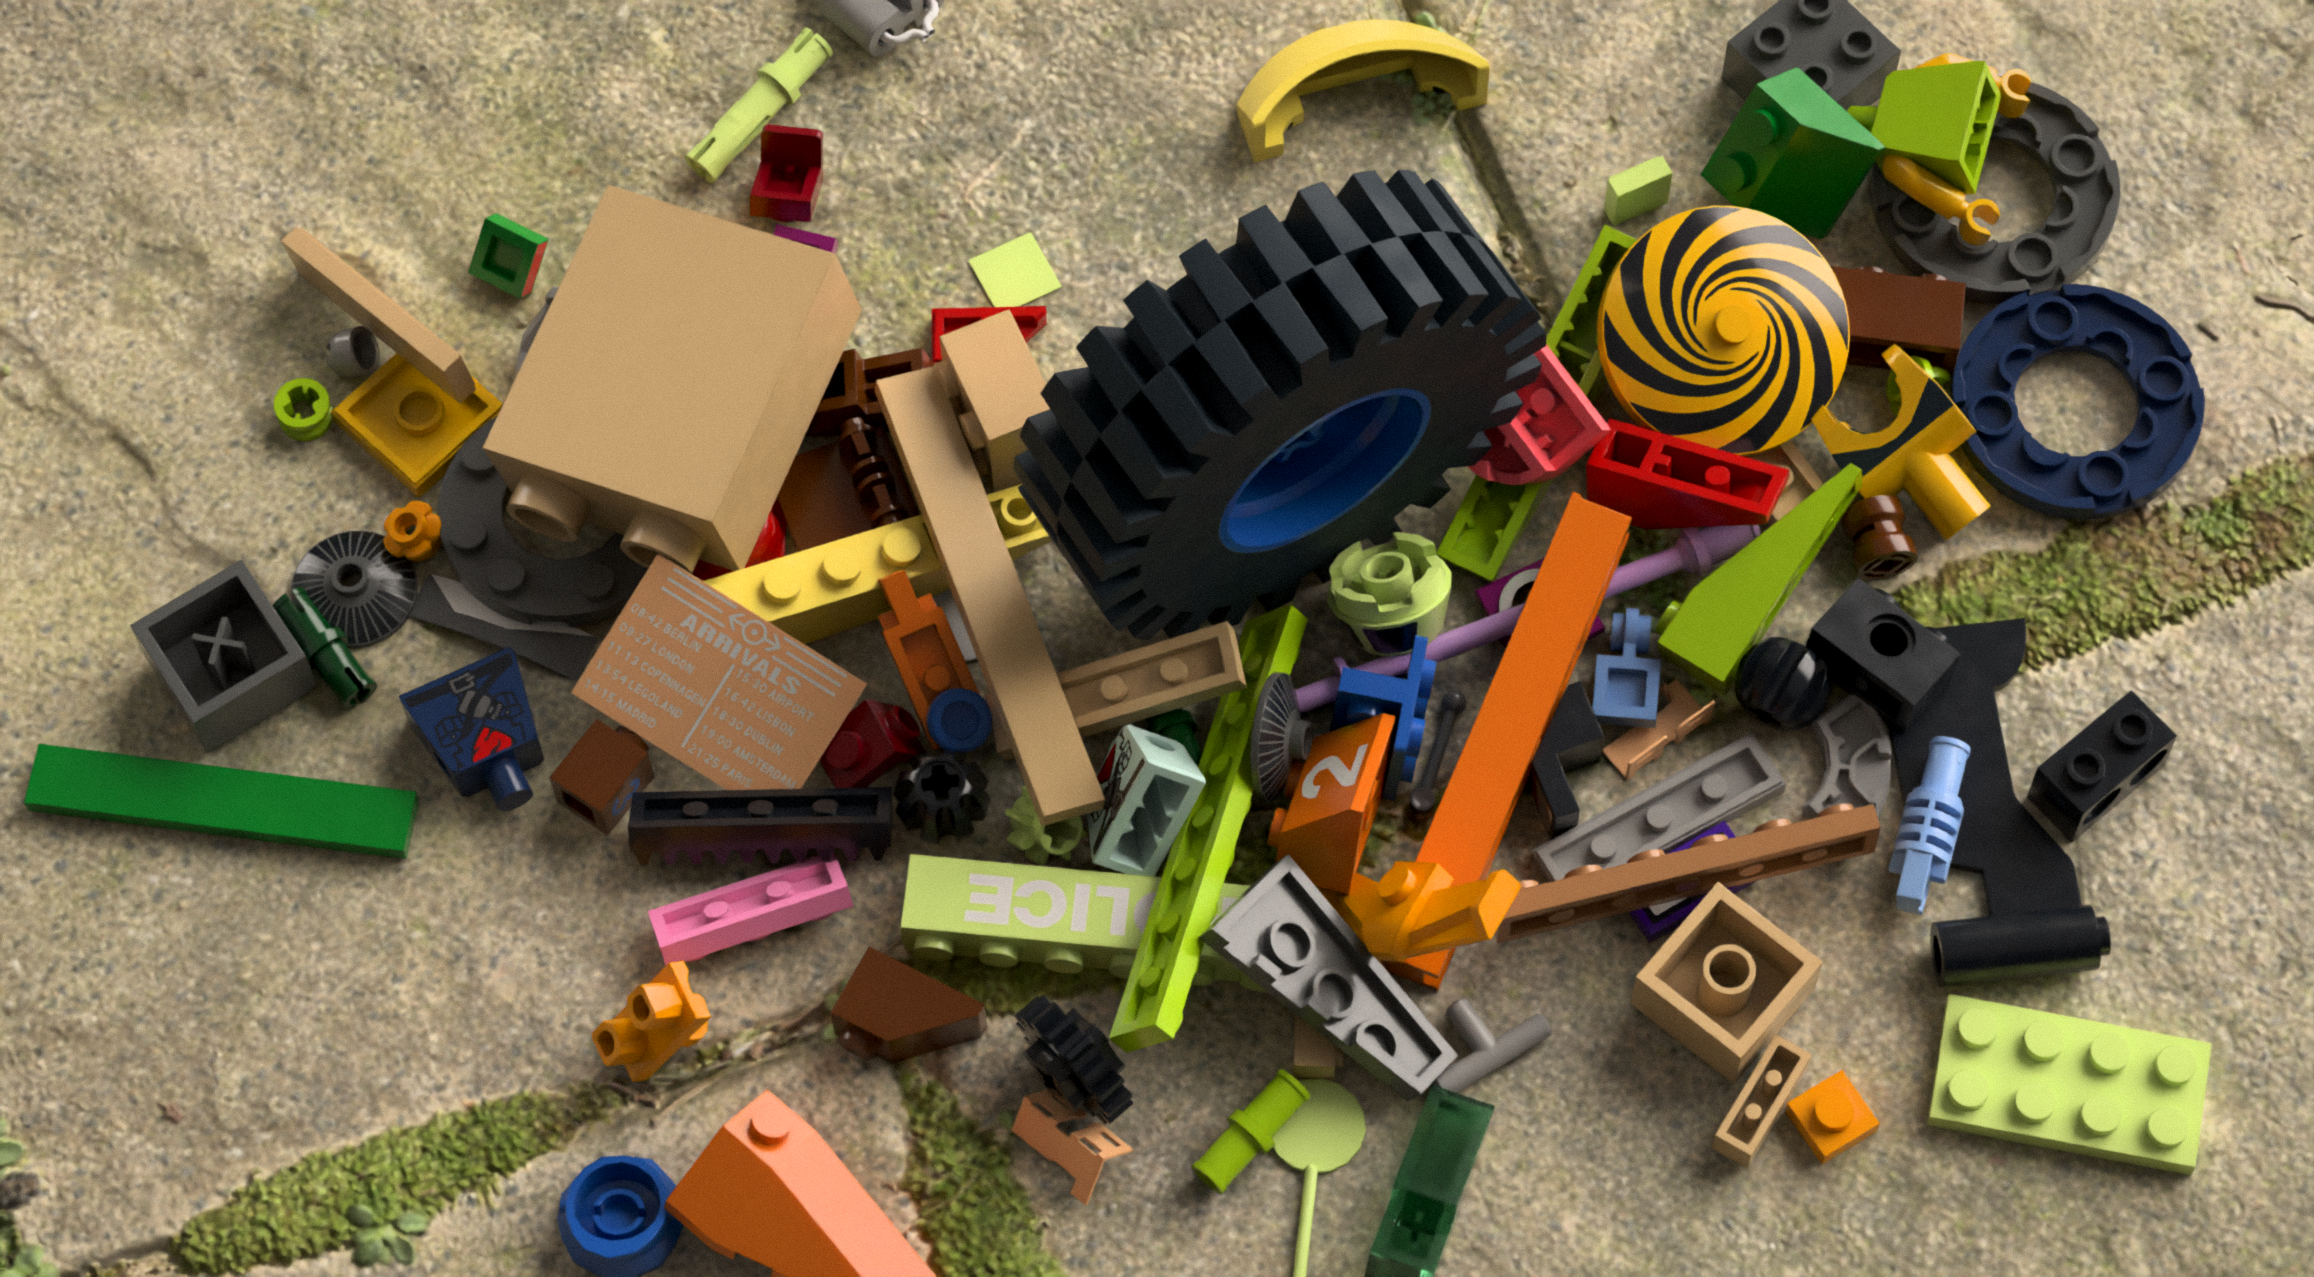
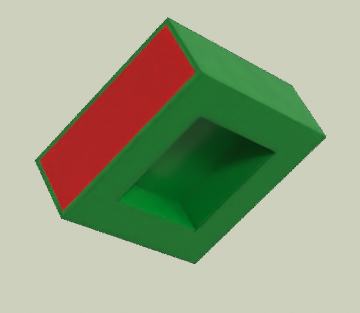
M497 213L484 220L468 273L521 299L532 293L549 239Z

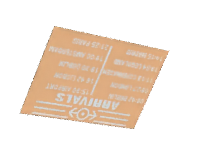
M658 553L571 691V694L726 790L801 789L867 686V683Z

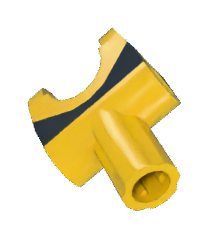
M1893 344L1881 354L1897 375L1894 380L1901 393V407L1898 416L1889 427L1875 433L1855 430L1845 421L1839 422L1826 406L1825 408L1824 405L1821 406L1811 420L1841 470L1850 463L1862 469V487L1859 493L1864 499L1879 495L1896 496L1905 490L1942 538L1947 541L1990 507V504L1950 456V453L1974 435L1976 430L1941 385L1900 347Z

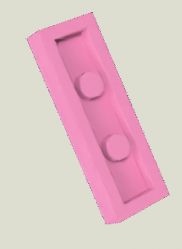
M833 852L830 862H823L820 855L806 859L804 862L793 863L647 912L666 966L669 962L697 961L710 953L747 941H758L768 937L771 933L808 921L823 920L835 912L853 907V902L848 885Z

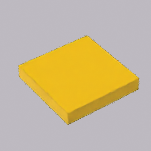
M396 353L331 411L333 421L416 497L420 498L446 474L450 463L462 445L479 428L498 416L503 403L472 377L476 390L459 404Z

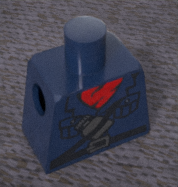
M512 646L399 696L412 730L460 796L469 797L488 788L499 811L516 809L532 798L533 791L523 772L540 765L544 761V756L523 677Z

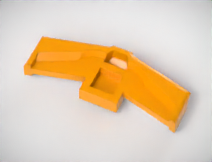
M1396 861L1392 869L1381 878L1380 882L1356 873L1349 895L1323 887H1318L1317 889L1377 960L1403 962L1410 957L1491 940L1521 889V884L1508 871L1502 869L1491 872L1487 879L1449 887L1454 878L1438 863Z

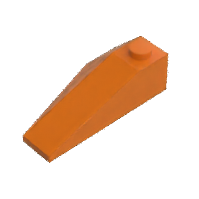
M768 1089L720 1128L667 1198L664 1208L713 1251L733 1260L738 1253L772 1269L770 1277H936L818 1132Z

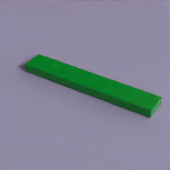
M38 744L24 804L28 811L407 859L419 798L416 791Z

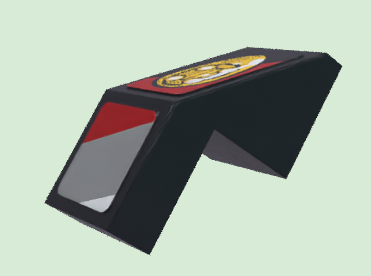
M1581 681L1568 685L1531 763L1528 787L1551 840L1576 827L1578 824L1580 809L1565 773L1600 762L1604 735Z

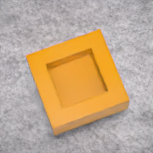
M1843 1070L1787 1102L1785 1113L1822 1165L1876 1133L1880 1124Z

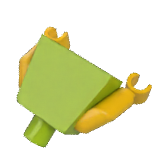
M1944 53L1912 69L1893 71L1885 79L1878 106H1850L1847 112L1885 146L1876 162L1884 177L1890 183L1947 220L1953 216L1959 218V233L1967 243L1975 246L1987 243L1991 236L1990 232L1986 228L1977 225L1973 217L1982 218L1987 223L1995 225L2000 217L1999 209L1992 200L1977 199L1970 204L1964 200L1965 194L1976 193L1997 112L2008 118H2017L2025 112L2030 102L2028 97L2025 96L2031 85L2030 77L2021 69L2009 70L2002 77L1997 76L1996 69L1987 66L1985 61H1973L1953 53Z

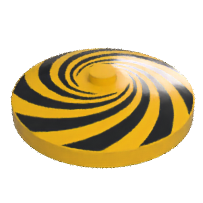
M1709 206L1696 208L1667 218L1651 228L1624 253L1614 267L1604 288L1598 310L1597 343L1601 364L1611 390L1629 416L1640 427L1744 457L1760 454L1778 447L1813 423L1811 418L1822 405L1826 408L1833 398L1845 371L1849 353L1850 329L1846 302L1838 280L1825 258L1809 240L1788 224L1763 212L1743 207Z

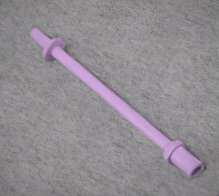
M1736 525L1705 527L1700 530L1697 527L1682 529L1680 531L1681 537L1677 538L1673 547L1617 567L1604 599L1680 570H1685L1689 573L1694 572L1698 577L1712 572L1713 564L1732 558L1761 534L1759 526ZM1525 603L1438 635L1435 640L1427 645L1424 659L1437 661L1438 663L1511 635ZM1411 653L1383 656L1351 669L1398 678L1407 674ZM1341 656L1331 659L1335 675L1295 689L1300 715L1336 701L1342 668H1349L1347 662Z

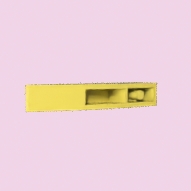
M1022 484L987 494L1012 561L1052 541L1020 494L1018 487ZM922 514L703 581L803 644L811 643L876 620L878 615L890 611L878 579L897 570H905L917 598L931 593L933 597L950 589Z

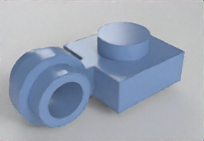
M1626 608V614L1613 613L1610 651L1623 652V655L1597 654L1592 709L1599 724L1643 728L1656 727L1661 660L1635 658L1636 653H1649L1652 616L1639 615V608Z

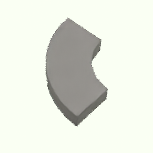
M1850 694L1814 720L1811 725L1810 731L1822 750L1825 774L1820 789L1804 805L1802 814L1807 820L1816 818L1817 814L1822 810L1838 804H1852L1854 808L1873 804L1878 820L1883 811L1891 778V747L1882 717L1878 715L1877 711L1857 696Z

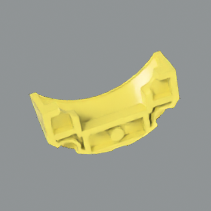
M1395 20L1348 22L1347 24L1315 31L1298 39L1273 56L1255 74L1245 88L1237 103V114L1253 163L1283 155V136L1287 127L1290 124L1294 127L1304 122V110L1299 98L1301 95L1411 68L1419 92H1432L1433 86L1439 87L1451 94V101L1457 110H1464L1487 104L1489 63L1469 45L1433 28Z

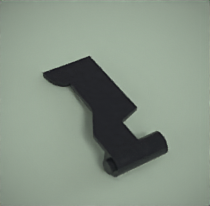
M2025 618L1935 628L1946 636L1952 647L1961 655L1950 683L1904 734L1888 723L1901 797L1904 807L1908 794L1912 792L1913 788L1920 786L1929 754L1931 738L1936 736L1952 737L1970 746V756L1966 761L1958 797L1961 798L1964 813L1949 868L1982 874L1989 916L1932 922L1930 945L1933 968L1938 985L1940 987H1950L2098 970L2101 956L2110 955L2111 951L2110 931L2107 920L2104 916L2096 917L2091 905H2082L2075 867L2071 858L2018 801L2013 790L1994 691L2007 686L2019 671L2026 648ZM1874 647V650L1883 656H1896L1893 651L1886 647Z

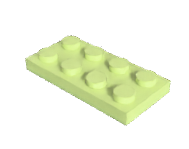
M1948 994L1943 1015L1927 1125L2192 1175L2196 1167L2212 1043Z

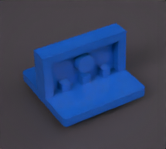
M1415 635L1405 679L1346 667L1342 668L1330 732L1382 713L1396 716L1382 799L1395 801L1399 781L1412 783L1425 727L1426 720L1424 718L1427 703L1430 698L1437 661L1424 659L1428 637Z

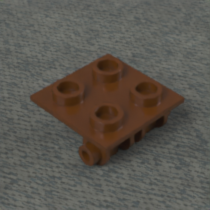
M860 417L848 419L839 427L841 435L838 441L795 456L779 491L777 500L798 552L919 515L883 425L873 428L871 425L865 424Z

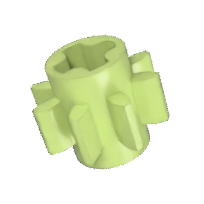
M1026 785L1022 787V796L1017 799L1013 807L1005 810V814L1010 817L1013 832L1006 838L1007 842L1020 850H1025L1026 858L1039 865L1044 866L1048 860L1049 853L1058 855L1068 861L1071 859L1070 851L1076 847L1081 838L1087 837L1088 834L1083 829L1080 816L1041 826Z

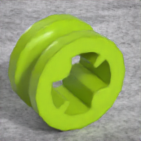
M296 378L286 382L278 390L274 397V411L282 431L289 438L297 441H312L320 438L330 429L333 423L331 415L333 407L326 388L318 381L310 378ZM306 400L308 407L312 405L314 414L305 419L301 418L299 412L295 416L293 408L296 403Z

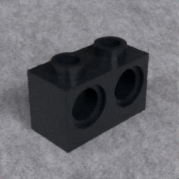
M2131 690L2037 768L2027 798L2072 843L2165 765L2177 735Z

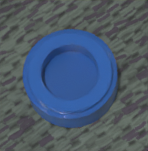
M952 688L941 692L932 700L926 713L928 734L943 749L950 748L962 753L972 751L985 742L992 727V714L987 702L976 692L964 688Z

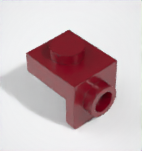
M766 124L761 132V162L750 193V216L772 218L779 222H811L823 183V132L817 129Z
M866 699L849 712L821 756L820 762L835 788H865L899 761L910 763L912 757L925 750L917 738L920 735L919 726L906 709L899 705Z

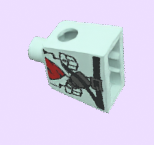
M1125 725L1121 728L1118 736L1111 742L1109 752L1096 775L1105 797L1103 810L1087 814L1091 857L1093 863L1124 874L1155 877L1206 781L1184 745L1132 725Z

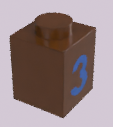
M596 718L549 777L556 801L608 836L630 809L633 792H643L654 778L647 752L649 747L636 733L628 728L618 726L616 730H613Z

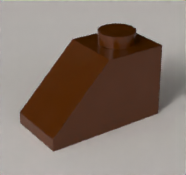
M870 946L830 1011L834 1034L839 1036L837 1041L843 1048L866 1060H871L876 1055L890 1063L981 1038L987 1028L985 1004Z

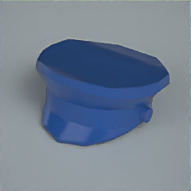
M631 1156L601 1157L584 1167L561 1194L557 1216L560 1235L576 1265L598 1277H640L659 1269L674 1250L684 1225L664 1208L667 1198L676 1188V1185L653 1159Z

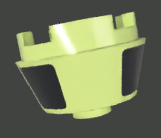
M1394 532L1392 533L1394 543L1376 545L1363 551L1361 542H1355L1339 553L1329 568L1332 583L1328 587L1327 603L1359 648L1370 654L1396 656L1411 653L1415 635L1428 637V645L1436 639L1443 628L1451 591L1452 572L1444 560L1438 557L1435 544L1418 534Z

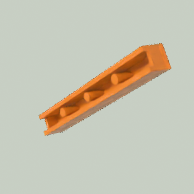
M1572 492L1415 861L1438 863L1454 878L1449 887L1486 879L1530 775L1532 760L1564 695L1630 538L1627 530L1632 517L1585 500L1581 494ZM1456 948L1410 957L1403 962L1378 961L1388 972L1439 991Z

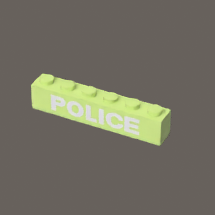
M910 854L900 926L904 950L914 951L916 956L931 961L950 960L953 955L979 957L981 962L995 967H1012L1017 965L1018 961L1044 963L1047 969L1059 973H1078L1083 970V967L1109 969L1112 975L1128 979L1162 877ZM1223 883L1217 902V914L1212 923L1251 886ZM1204 943L1200 955V967L1193 977L1191 985L1203 986L1213 983L1214 979L1240 982L1241 986L1249 990L1267 992Z

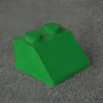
M1795 67L1755 85L1700 175L1733 206L1763 212L1788 224L1799 233L1823 239L1829 235L1885 146L1803 71Z

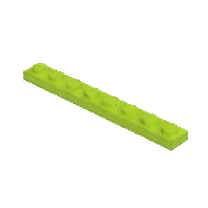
M1292 604L1245 622L1238 643V649L1247 688L1222 695L1198 765L1206 784L1172 844L1109 1039L1126 1053L1174 1039L1175 1033L1182 1023V1011L1193 977L1200 967V955L1205 943L1198 937L1210 926L1217 914V902L1227 871L1234 860V849L1244 818L1251 807V796L1254 790L1250 765L1251 737L1259 696L1266 680L1272 673L1283 672L1290 676L1293 665L1300 654L1299 646L1308 619Z

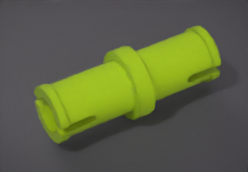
M1279 1069L1272 1081L1243 1111L1235 1109L1227 1118L1229 1127L1218 1137L1205 1154L1191 1165L1192 1170L1208 1187L1222 1195L1226 1191V1187L1259 1152L1266 1155L1274 1147L1275 1142L1272 1138L1297 1109L1311 1098V1095L1296 1078L1287 1071Z

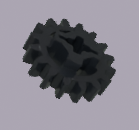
M1042 994L1035 997L1014 1016L1018 1021L1016 1023L1017 1027L1026 1035L1024 1039L1029 1044L1022 1051L1023 1055L1031 1063L1044 1086L1054 1096L1056 1095L1063 1100L1072 1111L1078 1110L1083 1105L1092 1117L1097 1116L1103 1124L1108 1123L1110 1125L1133 1105V1101L1130 1099L1133 1096L1123 1085L1125 1081L1119 1075L1125 1069V1064L1115 1054L1104 1033L1094 1023L1091 1024L1083 1018L1075 1008L1064 1014L1057 1003L1054 1001L1051 1003Z

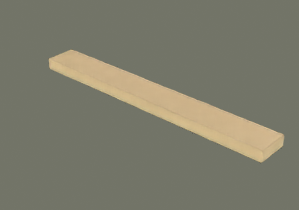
M932 366L876 380V397L1041 826L1103 810L1105 797L954 410L938 379L935 367Z

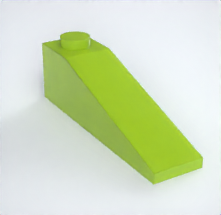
M1852 463L1847 465L1692 588L1683 603L1673 600L1661 616L1655 629V633L1661 636L1657 642L1660 656L1725 696L1735 681V675L1741 658L1754 644L1763 639L1862 487V469Z

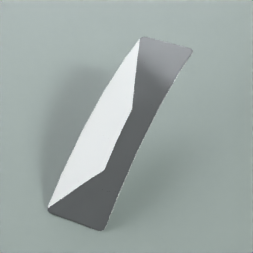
M433 574L427 576L409 615L412 618L470 635L504 649L512 646L515 654L541 664L572 680L579 679L597 643L596 637L576 627H569L565 622L532 620L531 625L504 617L478 601L466 590L461 582Z

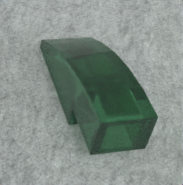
M1434 1085L1431 1086L1394 1181L1389 1204L1369 1253L1364 1277H1437L1493 1116L1494 1105Z

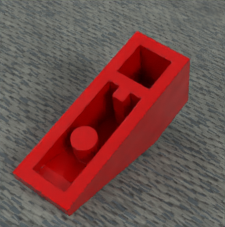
M1609 418L1607 424L1612 431L1595 445L1586 463L1587 500L1632 517L1630 525L1646 530L1767 524L1789 479V469Z

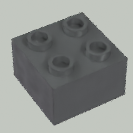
M1779 0L1727 42L1721 79L1746 101L1757 83L1798 67L1843 109L1848 111L1850 106H1871L1881 97L1886 77L1897 70L1901 50L1847 0Z
M242 559L130 625L145 658L207 753L318 688L306 655Z

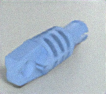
M1936 736L1931 738L1921 784L1913 788L1905 802L1888 867L1889 872L1901 875L1896 892L1897 910L1922 915L1931 882L1942 884L1946 882L1964 813L1961 798L1958 797L1966 761L1969 759L1971 752L1969 745L1952 737Z

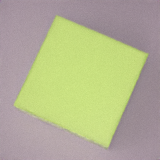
M1657 156L1609 177L1604 211L1613 226L1668 203L1673 172L1663 156Z

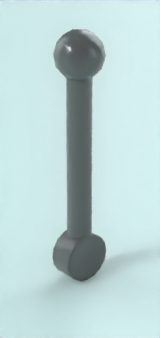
M1458 691L1446 693L1441 700L1444 714L1420 787L1415 788L1410 794V808L1419 815L1430 813L1435 806V795L1432 790L1456 716L1461 714L1466 708V699Z

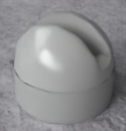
M357 326L344 329L329 339L326 348L330 351L331 355L327 356L326 362L335 374L341 377L357 378L371 375L377 370L380 361L379 346L375 336L368 328Z

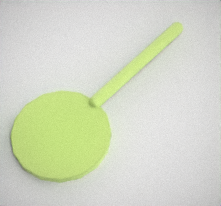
M1322 1078L1299 1081L1307 1089L1311 1098L1297 1109L1272 1138L1275 1142L1273 1149L1277 1157L1292 1169L1304 1172L1293 1277H1306L1317 1175L1331 1173L1347 1165L1360 1151L1366 1133L1364 1111L1355 1095L1341 1084Z

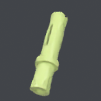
M805 27L773 64L766 62L757 72L759 79L721 117L701 142L696 144L685 155L684 158L688 166L701 178L704 176L706 181L714 183L731 161L762 131L764 125L770 121L783 105H793L801 96L799 88L833 55V50L827 41L819 34H813L811 29Z

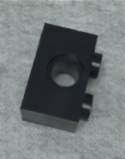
M1860 578L1853 582L1811 628L1806 647L1813 650L1823 659L1830 670V678L1834 683L1849 694L1857 696L1902 734L1910 728L1950 683L1961 655L1952 647L1950 641L1940 631L1932 627H1924L1901 610L1898 602L1889 593L1881 589H1873ZM1873 647H1886L1893 651L1896 656H1883L1876 652Z

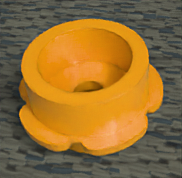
M411 501L406 507L395 508L387 516L384 522V530L387 532V535L384 537L383 542L391 555L396 558L404 556L411 561L419 562L432 557L439 550L442 544L440 535L441 520L437 514L432 513L433 508L429 504L422 501ZM413 525L416 526L415 531L407 535L408 528Z

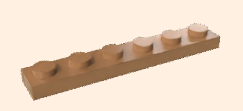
M1838 804L1822 810L1813 819L1792 824L1788 819H1776L1761 824L1751 834L1730 839L1724 834L1710 835L1695 841L1688 849L1668 854L1659 849L1648 850L1632 856L1626 864L1602 869L1599 865L1581 866L1568 872L1564 879L1540 885L1534 880L1519 881L1521 889L1494 934L1497 944L1705 894L1717 882L1729 888L1874 853L1881 826L1873 804L1854 808L1852 804Z

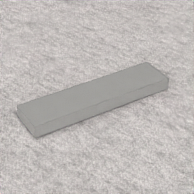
M1751 732L1531 850L1530 860L1544 882L1548 883L1564 879L1568 872L1581 866L1599 865L1602 869L1626 864L1632 856L1654 849L1663 850L1667 854L1724 820L1728 823L1784 793L1786 782Z

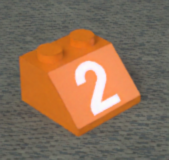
M1382 713L1314 737L1308 759L1305 762L1296 760L1288 777L1285 797L1292 799L1289 809L1286 810L1278 807L1272 820L1267 845L1278 848L1276 862L1289 854L1314 885L1350 894L1382 800L1396 716Z

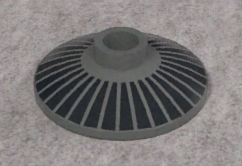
M369 531L342 532L316 544L301 559L294 572L291 590L303 587L307 591L308 597L331 627H340L348 637L347 648L349 649L377 644L396 633L410 617L409 615L412 612L418 595V580L412 561L404 556L396 558L391 555L383 542L385 536ZM348 575H362L361 580L354 586L346 587L340 584V581Z
M1274 672L1266 680L1259 696L1252 728L1250 751L1252 784L1257 798L1266 802H1273L1279 797L1287 783L1296 759L1307 760L1313 743L1312 723L1301 720L1294 685L1290 676L1283 672Z

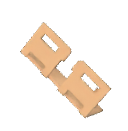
M1677 679L1668 685L1665 683L1662 685L1660 692L1667 698L1670 704L1657 713L1656 727H1633L1602 749V753L1628 781L1635 776L1636 771L1651 760L1656 761L1663 754L1664 746L1671 741L1678 745L1702 723L1705 725L1711 721L1715 701L1712 700L1702 708Z
M1048 1089L1024 1096L1011 1131L1050 1162L1055 1161L1076 1180L1070 1194L1084 1205H1088L1105 1160L1133 1151V1148L1098 1122L1089 1124L1087 1128L1072 1132L1068 1136L1057 1125L1071 1119L1080 1120L1086 1118V1111L1082 1108L1076 1111L1067 1109L1053 1097H1056L1067 1107L1069 1106L1058 1096H1054ZM1037 1102L1038 1104H1040L1043 1108L1050 1112L1052 1116L1049 1117L1048 1115H1046L1033 1103ZM1101 1134H1103L1105 1137H1107L1109 1140H1111L1114 1144H1116L1117 1147H1115L1112 1143H1110V1142H1109L1108 1140H1106L1103 1136H1101ZM1084 1139L1097 1149L1099 1153L1096 1154L1079 1140Z

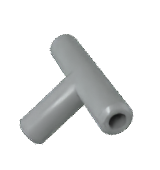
M1460 998L1448 1006L1446 1015L1473 1053L1445 1069L1431 1085L1440 1099L1447 1100L1550 1037L1552 1033L1550 1024L1543 1015L1535 1014L1495 1039L1468 999Z

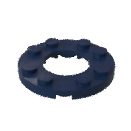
M2062 284L2060 290L2041 292L2027 296L2026 292L2018 294L1999 304L1974 327L1958 356L1950 386V398L1976 430L1974 435L1960 445L1964 454L1975 470L1998 492L2028 509L2046 515L2069 519H2098L2123 514L2143 506L2163 493L2179 477L2193 454L2202 429L2205 412L2204 387L2200 388L2197 374L2191 362L2192 353L2178 332L2154 310L2138 300L2110 289L2092 285ZM2082 351L2105 359L2124 374L2135 393L2137 419L2132 432L2117 447L2108 451H2095L2087 456H2070L2066 452L2062 454L2045 448L2031 436V433L2026 431L2018 417L2014 391L2020 376L2036 360L2056 352Z

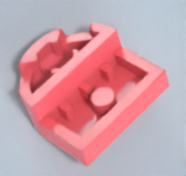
M1547 344L1544 348L1534 353L1542 364L1536 381L1515 391L1524 403L1511 423L1483 431L1493 446L1474 466L1468 467L1487 481L1507 485H1530L1549 481L1565 472L1612 431Z

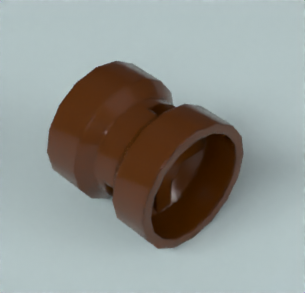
M1879 495L1858 501L1850 505L1840 519L1845 537L1854 543L1855 551L1852 555V561L1856 574L1860 579L1870 581L1890 578L1910 569L1918 560L1913 539L1904 534L1902 526L1905 523L1906 516L1901 501L1896 496Z

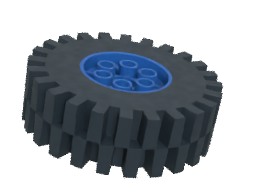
M1375 170L1352 174L1337 197L1325 182L1298 190L1286 219L1279 222L1267 205L1251 211L1238 219L1236 244L1218 254L1205 238L1179 255L1187 275L1167 290L1149 280L1138 286L1123 299L1134 316L1124 328L1095 326L1076 346L1088 367L1054 373L1048 381L1041 395L1050 409L1027 417L1020 433V438L1028 450L1014 458V472L1022 483L1018 489L1114 629L1120 632L1127 627L1134 638L1141 640H1150L1163 629L1170 639L1196 631L1206 619L1212 626L1226 621L1231 626L1237 625L1256 597L1267 612L1293 601L1301 577L1314 571L1323 584L1330 581L1329 568L1339 553L1355 542H1361L1366 538L1375 546L1386 544L1393 539L1392 533L1402 532L1394 517L1407 506L1412 504L1431 508L1451 490L1442 474L1448 468L1474 466L1493 446L1483 431L1511 423L1524 404L1515 391L1534 383L1542 366L1534 355L1535 352L1546 346V332L1538 323L1542 318L1495 253L1487 246L1443 185L1437 180L1431 178L1424 184L1416 172L1398 170L1384 183Z

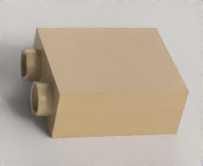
M607 185L482 447L512 492L506 507L510 516L534 532L563 542L576 541L584 523L622 534L624 537L620 543L621 550L629 558L646 568L650 567L659 553L691 574L698 560L733 571L744 569L862 311L836 254Z

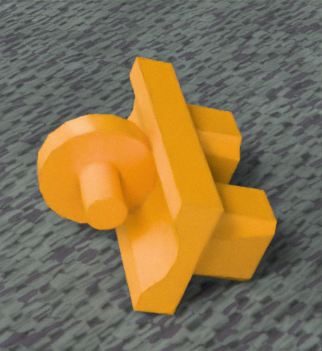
M684 961L669 962L648 984L638 985L627 997L626 1007L613 1020L603 1021L592 1032V1040L603 1063L606 1066L624 1065L632 1082L648 1080L681 1046L690 1047L695 1045L707 1032L708 1020L711 1018V1015L706 1007L704 998L691 991L688 982L689 970Z

